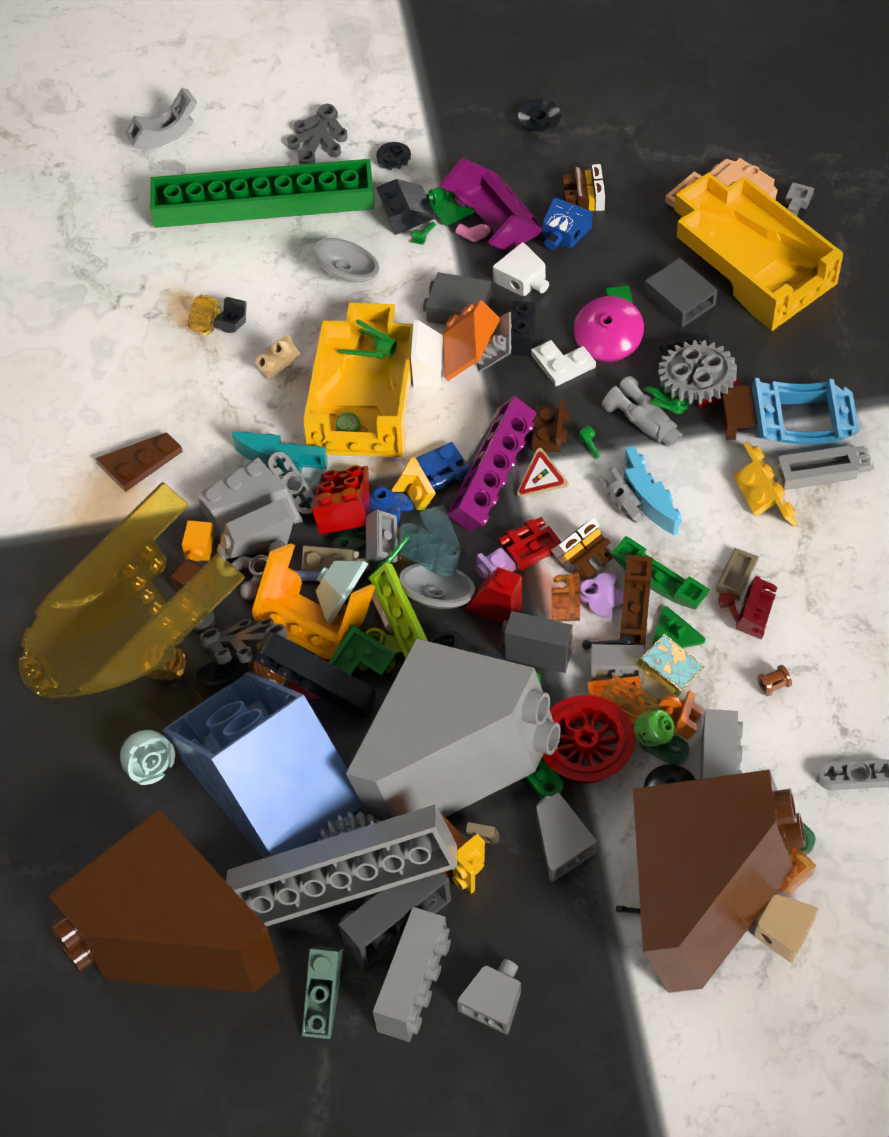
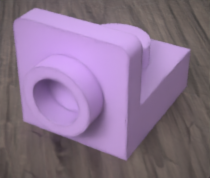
M502 548L497 549L486 557L482 553L476 555V570L483 579L487 578L497 567L511 572L516 570V563Z

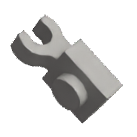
M792 183L785 200V204H789L788 210L797 216L800 208L807 209L813 196L814 188Z

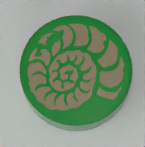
M343 413L336 420L337 431L359 432L360 422L355 414Z

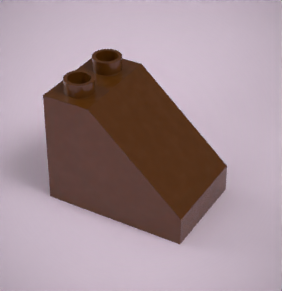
M770 769L633 789L643 952L668 993L703 989L794 870L792 848L805 847L802 817L800 813H796L791 788L777 790Z
M160 809L48 896L58 913V916L48 923V926L62 944L60 948L80 973L90 965H93L105 980L255 993L281 971L267 926Z

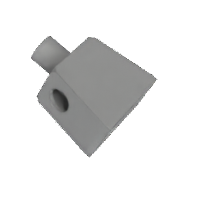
M503 959L498 970L484 966L457 1001L458 1012L508 1035L521 994V983L513 978L518 966L507 959Z

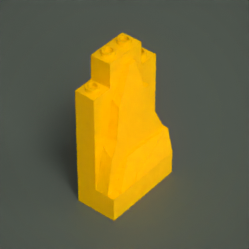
M708 172L676 194L674 210L682 216L677 224V238L728 278L734 289V297L752 316L771 331L838 283L843 252L745 176L738 181L732 182L727 187Z
M349 302L346 321H322L304 414L307 446L317 445L326 447L327 455L404 457L406 443L405 417L412 376L411 349L413 324L396 323L395 304ZM357 319L397 340V348L393 356H384L383 360L376 357L339 354L337 350L350 349L376 352V349L373 348L375 339L359 332V329L363 327L356 323ZM343 413L355 414L360 422L359 432L337 431V418Z

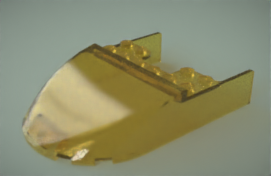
M161 482L46 596L34 614L37 618L31 628H26L21 642V647L24 648L23 657L19 659V670L23 682L34 693L52 699L83 696L122 686L157 670L176 657L172 649L180 644L244 580L245 577L220 554H216L168 602L165 600L152 581L166 566V556L155 540L188 507V503L166 483Z

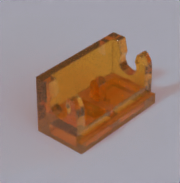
M579 572L555 576L553 578L554 582H564L566 586L551 589L552 620L558 622L580 621Z

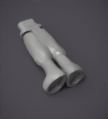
M634 377L624 378L620 382L619 388L615 386L608 392L602 401L601 407L607 412H612L619 408L632 423L659 443L664 442L671 447L683 436L676 429L677 425L671 421L660 407L650 404L653 398L644 395L638 388V381ZM628 398L634 400L637 405L633 404Z

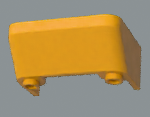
M290 543L270 551L252 608L255 621L259 623L265 618H272L275 624H283L285 626L288 640L324 659H331L352 626L354 625L359 629L364 622L375 586L371 584L351 593L349 602L341 608L340 614L336 615L330 625L325 620L321 605L299 594L302 586L301 578L297 572L288 568L295 545Z

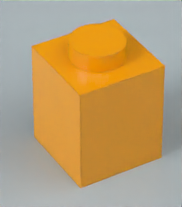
M187 521L182 542L186 559L210 561L216 537L211 522Z

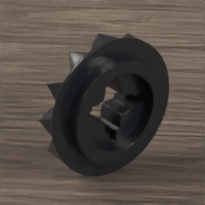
M389 142L377 150V162L383 168L389 167L392 170L397 167L401 169L402 165L407 166L408 161L411 160V151L403 143ZM391 153H392V155H394V156L397 157V158H396V159H393V157H390V156H391Z

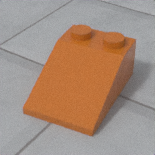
M479 300L474 305L472 303L468 304L460 315L454 314L446 322L447 328L443 334L444 373L447 381L480 360L500 321V318L482 300Z

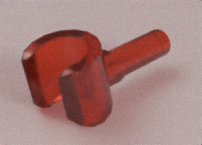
M720 593L718 598L720 608L729 607V611L737 623L739 613L736 610L733 593Z

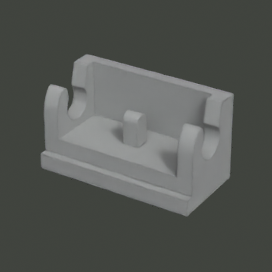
M592 644L591 681L640 676V682L643 684L644 660L642 657L644 656V645Z

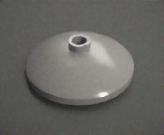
M324 238L319 240L313 249V254L318 264L327 273L339 280L361 283L374 279L378 274L379 264L375 257L363 247L350 241L338 238Z
M435 563L414 564L406 567L399 577L402 588L410 599L432 609L460 607L472 600L475 593V585L466 574L446 565Z

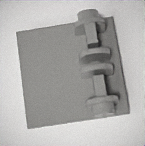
M511 312L500 317V321L480 360L476 362L479 364V371L485 370L511 354Z

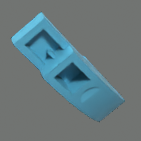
M635 446L625 448V465L627 469L625 470L624 480L640 500L641 504L638 507L659 527L672 535L678 534L679 523L682 522L679 510L674 509L672 505L673 500L669 489L665 490L662 481L654 483L652 474H647L645 469L646 463L643 455L638 454Z

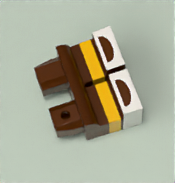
M601 164L592 165V170L581 171L579 167H574V174L562 175L563 190L575 189L564 191L566 202L590 211L605 210V191Z
M595 518L583 524L551 549L569 573L575 571L583 580L588 579L596 572V569L589 561L592 557L595 558L601 567L613 559L611 551L607 547L611 541L608 538H604L598 529L600 525Z

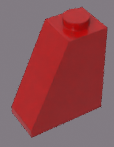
M497 567L475 589L474 596L468 602L465 611L503 625L504 620L509 621L511 611L520 613L522 610L521 575Z

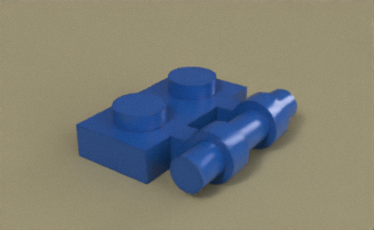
M453 442L416 458L427 479L430 480L432 488L437 491L445 488L446 484L454 480L458 482L464 479V476L467 475L470 469L468 464L459 467L464 464V459Z

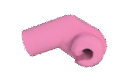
M459 224L456 229V234L472 242L486 238L491 232L490 227L486 224H479L471 228Z

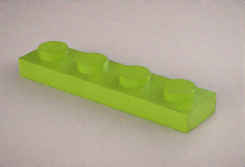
M384 563L369 579L372 585L375 586L374 590L403 654L407 658L416 639L428 640L402 588L393 565Z

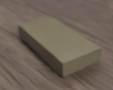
M735 548L716 586V592L740 600L759 556Z
M468 822L466 832L470 838L478 834L485 843L497 844L499 842L500 834L496 827Z

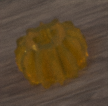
M201 294L196 297L189 310L187 318L188 327L202 335L212 333L214 331V318L221 313V303L209 295Z

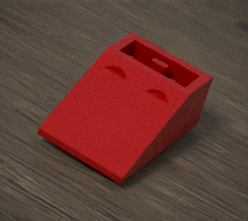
M356 465L349 467L347 470H329L321 474L312 506L319 534L366 526V516L370 514L368 466L360 467Z

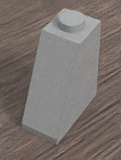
M281 498L226 523L224 534L221 535V544L224 549H227L230 558L269 552L270 544L276 540L283 541L287 545L295 519L287 498Z
M559 792L552 797L547 796L538 803V806H536V819L548 877L553 882L597 854V841Z

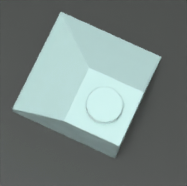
M334 561L329 569L324 567L317 578L321 583L316 589V594L325 620L330 625L368 563L364 561Z

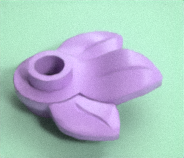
M612 573L599 574L594 580H585L578 587L579 599L589 605L591 612L604 618L612 617V608L623 605L624 592L615 587L617 575Z

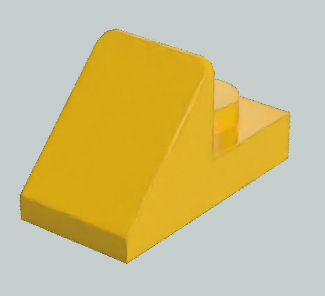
M416 458L410 459L391 490L392 492H407L416 510H425L436 494Z

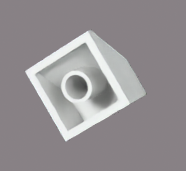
M414 320L411 349L414 387H442V378H445L443 335L419 320Z

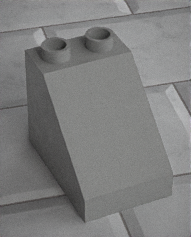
M416 639L346 775L367 815L370 813L374 819L384 821L436 804L439 812L444 817H447L534 773L543 754L552 755L555 752L559 743L561 729L559 723L553 722L549 710L550 696L542 691L535 668Z

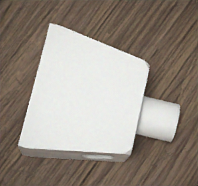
M523 242L493 266V282L520 296H526L533 289L544 293L549 287V282L545 280V263Z

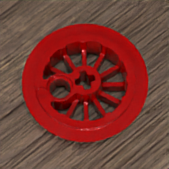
M580 695L564 699L550 709L553 722L559 723L560 729L565 730L566 735L560 734L559 742L567 744L557 746L552 755L543 754L542 756L555 772L574 782L596 783L616 774L627 764L635 747L634 727L630 718L618 705L602 697ZM596 722L604 724L598 731L594 729ZM573 723H578V725L582 728L573 729L570 727V725ZM609 730L614 733V735L602 737ZM617 743L616 748H612V747H609V746H605V745ZM570 753L567 757H564L563 755H561V754ZM602 754L609 755V757L606 759ZM579 757L578 763H571L573 760ZM592 757H594L600 764H594ZM584 759L588 760L589 766H582Z

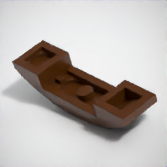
M627 555L620 639H624L627 635L632 636L635 640L634 645H644L645 655L653 557Z

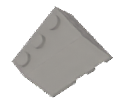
M259 457L197 494L201 512L213 524L220 535L224 534L226 523L281 498H287L295 515L294 524L303 522L285 487Z

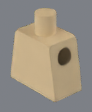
M775 894L767 907L765 906L755 919L758 921L755 937L793 964L816 920L819 908Z

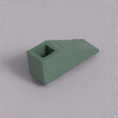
M314 946L310 949L302 1036L331 1039L341 979L343 948Z

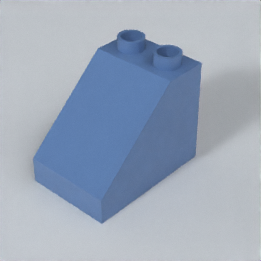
M247 671L241 677L162 730L168 741L174 746L178 757L263 858L313 843L317 838L321 837V829H329L328 821L335 823L338 821V815L345 818L348 812L356 816L354 812L363 806L346 775L347 767L305 696L252 672Z

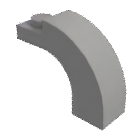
M181 88L172 105L165 113L150 119L134 116L125 131V135L133 146L140 148H157L175 141L194 122L190 114L194 110L197 101L188 89Z

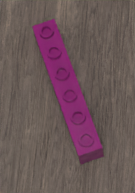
M515 396L501 405L447 513V516L469 532L477 527H483L488 521V512L498 501L499 497L497 494L508 480L506 475L516 464L517 459L515 457L526 443L524 438L534 427L535 423L533 420L537 412Z

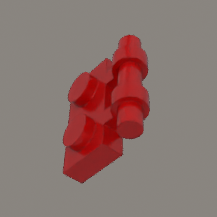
M542 517L535 520L530 519L524 522V526L516 530L510 529L505 532L504 536L498 538L501 547L511 544V546L507 547V554L516 563L519 571L554 554L551 549L561 542L550 526L540 530L541 527L545 526V521ZM530 534V536H528V537L524 538L523 540H521L522 537H524V536Z

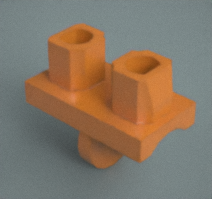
M691 690L687 692L683 701H680L675 696H667L659 704V710L667 712L673 720L674 735L678 733L686 740L690 739L697 732L698 725L695 722L701 717L703 709L694 703L696 694Z

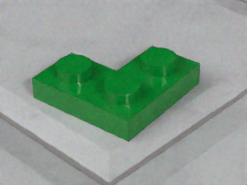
M353 625L328 663L351 676L360 663H363L383 677L397 654Z

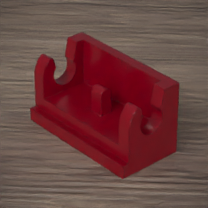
M755 576L747 588L735 629L762 639L776 596L772 592L776 593L778 587L760 579L761 577Z

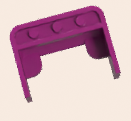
M462 157L439 184L442 188L453 192L456 195L455 200L460 205L472 207L495 233L488 241L489 244L502 252L515 249L522 242L526 243L543 231V225L502 178L490 169Z

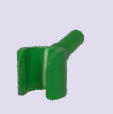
M431 222L422 231L414 229L412 232L414 237L412 243L424 245L427 234L436 226V223Z
M587 425L580 430L579 441L582 444H586L594 458L597 459L600 457V454L591 440L595 437V432L592 427Z

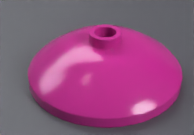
M615 296L600 297L587 303L579 311L574 322V337L578 347L584 346L594 360L602 362H613L626 358L637 349L644 334V323L639 310L628 300ZM605 320L612 321L610 324L604 323Z

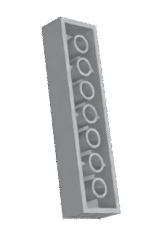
M436 804L229 869L227 870L226 883L266 926H270L457 868V844Z

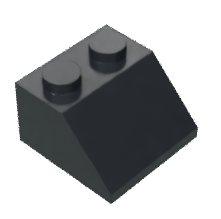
M395 179L376 187L395 235L436 219V215L422 185Z

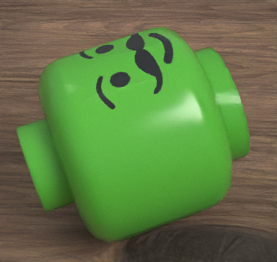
M663 710L645 712L637 717L634 734L638 741L646 747L663 745L672 739L674 723L669 714Z

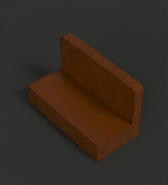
M736 386L728 388V394L721 393L720 406L726 440H736L737 428L756 427L757 425L751 387Z

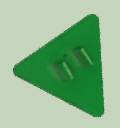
M668 606L662 608L651 648L654 645L656 646L663 636L668 637L674 642L673 644L681 649L705 643V637Z

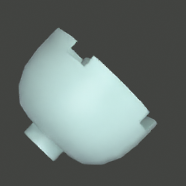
M142 730L132 734L125 740L120 752V762L124 772L141 785L153 784L161 780L165 776L162 772L168 766L171 768L175 759L174 746L164 735L153 730Z

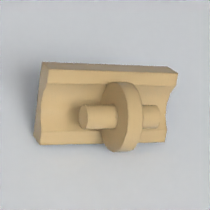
M285 335L282 339L274 342L272 347L264 354H260L255 359V362L266 378L272 379L285 367H291L293 360L301 354L294 346L290 335Z

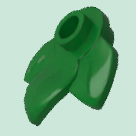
M655 386L643 388V391L649 392L655 397L651 400V405L665 408L676 414H683L684 410L689 406L686 398L680 402L679 395L671 398V392L665 393L663 388Z

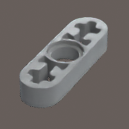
M283 452L272 454L268 461L270 470L285 487L297 510L304 515H312V506L315 499L314 492L287 454ZM278 458L281 460L286 459L283 464L289 473L285 474L281 468H275L278 464L276 461ZM292 477H298L300 480V486L296 490H290L287 485L288 480ZM303 493L305 498L308 500L312 499L313 501L310 503L311 508H302L304 501L300 496H297L296 499L294 496Z
M889 760L828 762L821 766L818 782L827 790L889 787V777H885L884 773H881L882 769H886V772L889 773ZM859 769L865 773L866 777L863 780H856L851 776L850 772ZM871 769L873 770L872 774H875L873 779L870 778ZM843 771H846V773H845V780H843V778H844V775H842V772H843ZM827 772H832L835 780H830Z

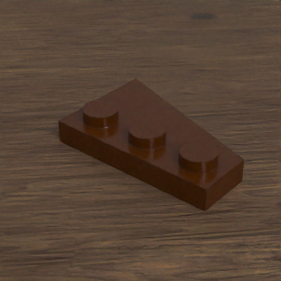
M166 432L95 459L97 464L126 492L183 451L181 445Z

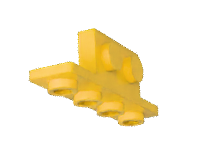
M748 441L745 442L743 445L753 462L735 473L733 477L752 512L758 516L777 504L784 518L793 526L796 525L798 522L794 515L797 512L789 501H785L783 496L786 495V492L778 482L775 483L773 479L775 473L769 464L765 465L763 462L764 453L758 445L752 446Z

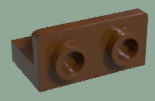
M560 400L559 408L536 406L537 414L534 421L532 451L542 448L546 452H561L562 443L567 442V429L563 427L564 424L569 422V409H565V400Z

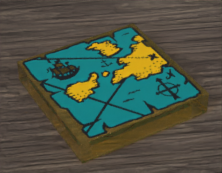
M663 634L636 663L676 697L687 688L705 667L666 634Z

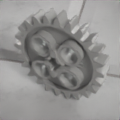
M694 340L693 345L684 342L683 348L675 345V352L668 350V356H662V362L659 363L658 376L660 386H664L665 393L671 392V398L679 395L680 402L687 398L689 404L694 399H697L699 404H702L703 399L710 403L713 396L720 399V392L728 394V388H733V381H736L737 364H735V358L730 357V351L724 352V346L715 348V342L708 346L706 345V340L701 345H698L697 341Z

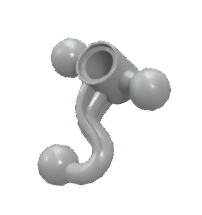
M280 540L273 541L268 548L269 553L272 550L285 546L286 543ZM220 543L217 547L218 555L214 562L216 571L221 575L230 576L237 574L245 568H249L254 576L251 581H246L241 585L240 594L245 600H254L268 557L265 555H257L254 558L243 556L236 559L229 566H225V560L232 558H230L227 549H224Z

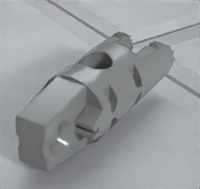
M612 466L609 470L616 479L615 482L609 486L608 481L601 475L597 480L613 500L623 516L629 514L638 523L644 518L637 507L641 502L632 492L616 467Z

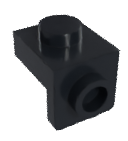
M226 297L224 299L223 311L214 318V328L222 329L226 333H235L246 323L247 302Z

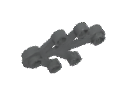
M323 104L319 107L317 115L305 120H298L294 123L295 133L298 135H291L287 138L289 149L296 150L301 146V142L312 138L307 149H302L298 152L299 164L316 162L315 152L321 139L328 147L329 156H340L341 146L333 140L326 128L328 124L335 131V140L338 142L346 141L348 134L347 130L342 128L336 120L338 118V111L332 104ZM318 123L317 127L307 130V127Z
M265 618L255 625L252 624L250 619H245L222 632H219L217 628L205 630L199 636V644L202 649L214 651L218 664H225L232 659L229 649L222 646V644H231L236 650L239 662L247 663L254 658L251 647H246L244 643L262 642L267 632L276 633L286 639L288 633L283 624H275L272 618Z

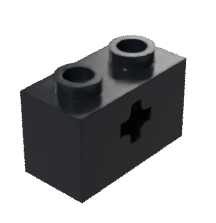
M512 302L511 354L509 355L531 356L536 324V302Z

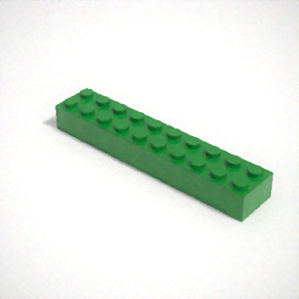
M371 159L151 177L150 211L155 228L375 209Z

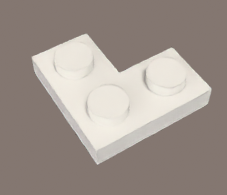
M552 340L531 349V356L555 387L596 368V361L584 346L566 355L560 352Z

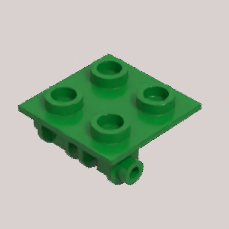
M441 186L430 189L429 193L426 194L434 213L445 226L476 212L472 207L460 205L455 200L456 195Z

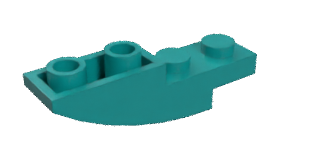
M232 432L235 450L251 461L259 457L267 468H269L268 461L271 455L276 452H283L292 459L301 474L303 467L327 469L328 457L326 447L296 445L293 443L282 444L280 435L270 433ZM278 458L276 460L278 464L275 468L279 467L284 473H289L283 464L286 459L281 460Z

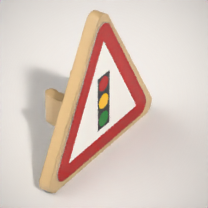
M538 448L518 489L517 495L525 497L568 487L569 482L544 450Z

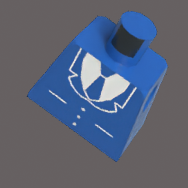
M554 197L543 221V238L546 239L544 242L545 246L550 250H555L558 245L572 248L592 228L593 212Z

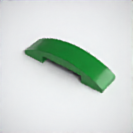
M627 536L622 539L611 553V556L625 570L627 555L650 557L646 554L647 549ZM652 559L650 589L672 602L696 610L709 594L710 589L690 576L684 579Z

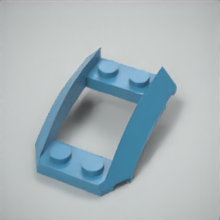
M759 378L753 380L751 391L758 432L754 436L755 438L790 444H820L843 440L859 432L853 392L846 387L841 389L836 386L834 379L813 384H790L775 381L769 384L760 382ZM828 401L832 430L821 432L784 430L781 404H807Z

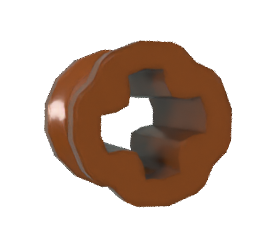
M784 665L777 666L776 670L766 675L759 674L757 678L761 690L767 697L771 696L772 692L784 686L787 688L792 686L791 676Z

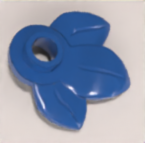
M377 487L370 493V513L378 509L397 516V526L401 511L413 510V503L407 495L393 493L388 487Z

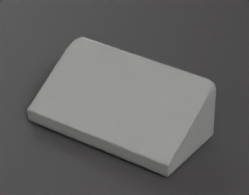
M377 509L366 516V559L371 562H385L397 547V516ZM397 556L393 559L392 562H397Z

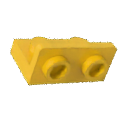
M478 834L457 850V868L452 869L453 882L460 890L466 889L470 894L475 891V875L482 870L485 861V841Z

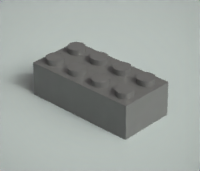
M441 872L380 891L377 894H371L365 899L360 908L355 912H348L341 919L339 928L344 947L361 967L366 970L400 942L413 907L437 913L451 901L449 878Z

